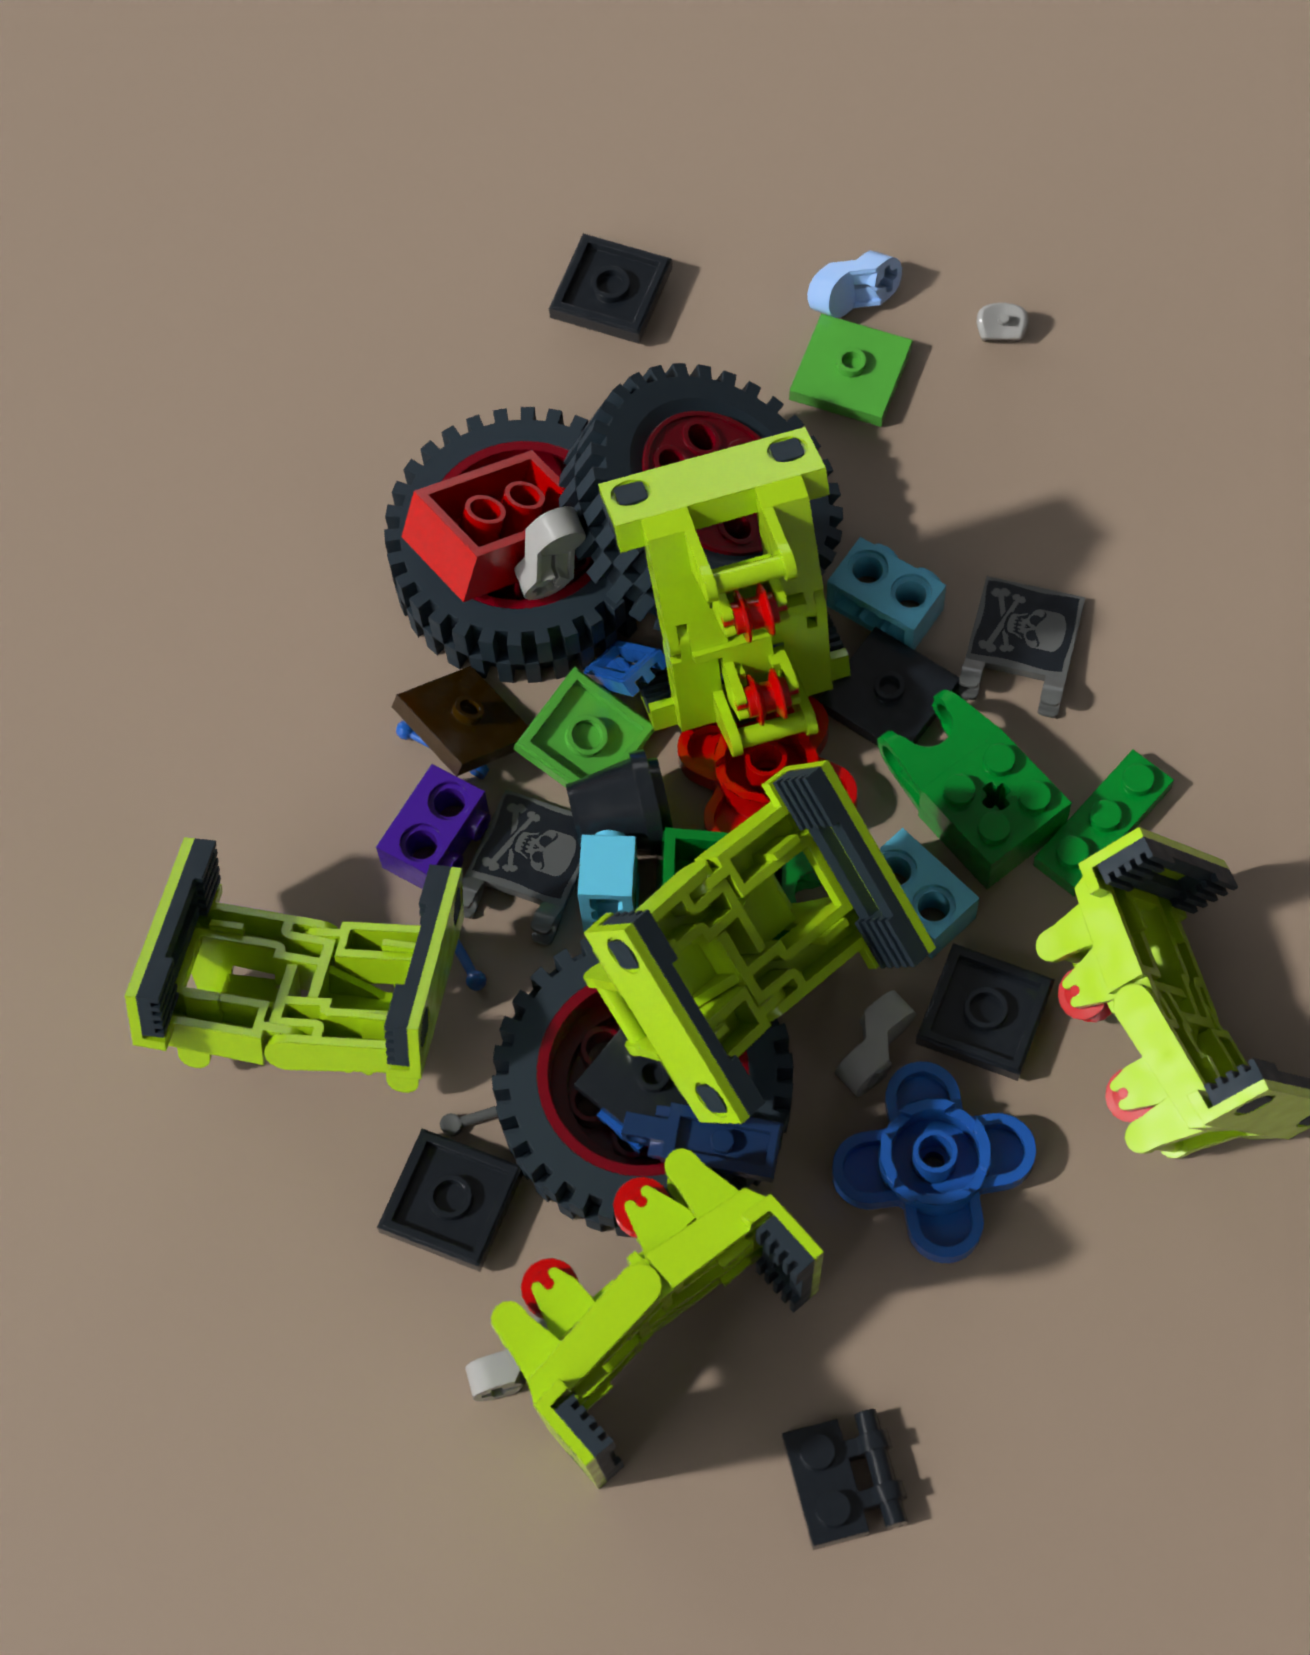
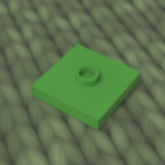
M821 313L789 390V400L881 427L912 351L913 340Z
M574 666L516 742L513 750L566 788L565 784L628 759L629 752L638 751L643 748L654 733V729L650 721Z

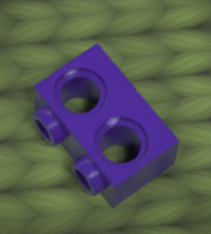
M431 764L376 846L382 868L423 889L430 864L461 868L463 864L462 854L472 840L477 842L481 839L490 823L491 814H489L485 791ZM450 806L463 808L458 815L453 817L440 815L445 808ZM431 847L436 849L434 854L428 858L416 859L412 857L420 848Z

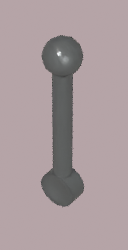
M493 1106L461 1117L453 1113L446 1114L440 1121V1128L446 1136H456L465 1126L497 1117L496 1107Z

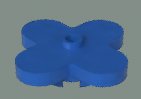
M913 1062L897 1070L887 1085L885 1109L888 1127L860 1132L844 1140L836 1150L833 1158L832 1180L838 1194L854 1207L865 1210L901 1207L905 1215L908 1236L914 1248L931 1261L954 1263L968 1257L980 1242L984 1226L980 1195L1010 1190L1023 1183L1033 1168L1036 1158V1143L1029 1128L1016 1117L1003 1113L970 1116L966 1111H963L957 1082L946 1069L931 1062ZM934 1157L939 1159L943 1166L930 1167L923 1161Z

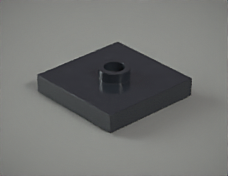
M583 233L549 306L550 318L639 344L672 271V258Z
M875 626L849 660L851 676L833 680V689L825 691L818 701L823 705L828 716L877 746L878 738L887 731H893L916 744L937 717L932 707L934 702L933 696L941 690H949L955 693L960 685V677Z
M953 943L916 1036L915 1044L1018 1081L1055 979Z
M621 1029L574 1084L578 1092L622 1127L626 1111L655 1116L657 1105L671 1107L672 1102L689 1106L661 1061L630 1055L625 1047L628 1039Z
M422 1128L377 1229L379 1233L481 1272L523 1176L522 1170L517 1164Z

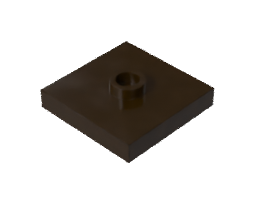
M471 666L399 693L392 704V708L456 777L516 752L513 750L516 742L529 727Z

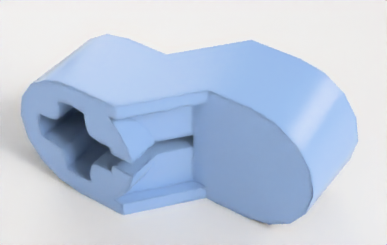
M870 250L857 260L829 263L818 271L809 285V306L820 313L840 318L853 308L881 305L896 292L902 277L901 262L895 257Z

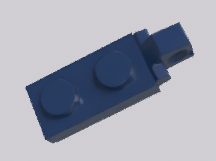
M671 1102V1107L657 1105L655 1116L626 1111L622 1127V1140L649 1146L647 1157L661 1159L663 1163H665L667 1156L672 1151L683 1148L693 1152L706 1166L716 1173L773 1183L783 1124L749 1117L743 1124L701 1123L690 1106Z

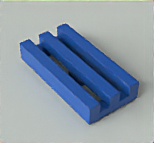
M617 640L587 666L583 673L606 690L633 697L640 691L635 681L649 683L655 678L650 668L664 670L666 668V660L661 649Z

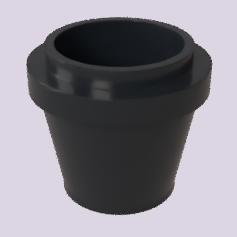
M644 749L629 752L628 759L565 784L580 851L582 835H595V833L602 830H615L624 833L626 836H636L637 851L650 850L651 855H655L660 851L665 827L673 828L657 757L647 759Z

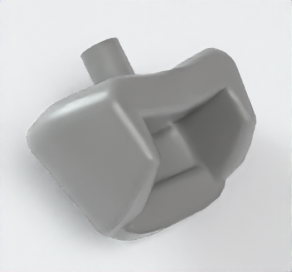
M1011 303L986 305L979 310L976 320L982 341L1015 340V342L1023 339L1029 321L1026 310L1019 305Z

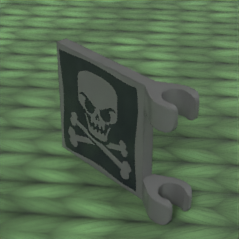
M986 576L959 678L960 685L957 695L961 698L976 700L984 668L1042 680L1044 684L1037 713L1041 716L1056 718L1086 597Z
M506 789L465 876L462 878L464 917L471 919L475 916L485 886L539 904L540 906L531 921L532 940L543 945H551L556 936L563 912L579 879L580 848L572 812Z

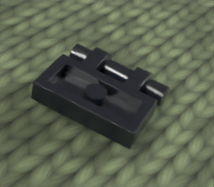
M876 1409L864 1410L854 1415L860 1436L853 1439L843 1440L838 1419L782 1433L783 1444L812 1550L869 1536V1529L864 1512L880 1508L887 1529L908 1523L902 1502L907 1499L903 1481L896 1480L888 1453V1450L893 1446L888 1430L881 1429ZM866 1458L874 1486L858 1491L850 1462Z

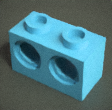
M859 537L827 581L826 606L871 632L876 626L915 650L944 610L946 584L942 583L930 570L922 567L915 568L899 559L889 547L879 543L872 544ZM869 576L875 578L877 581L872 583H863L857 579L860 577ZM912 600L920 605L910 608L901 605L900 602Z
M902 828L880 848V851L892 872L902 875L907 880L901 887L936 946V949L928 955V957L933 959L976 919L979 897ZM926 908H936L942 911L946 917L939 921H929L923 918L920 912Z
M602 830L595 833V835L581 836L577 895L583 931L585 932L605 913L613 912L615 914L616 912L623 913L624 911L629 913L638 909L640 872L636 836H626L624 833L615 830Z

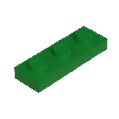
M1132 749L1034 857L1033 866L1074 897L1076 895L1074 888L1083 877L1078 863L1135 830L1172 789L1174 779Z

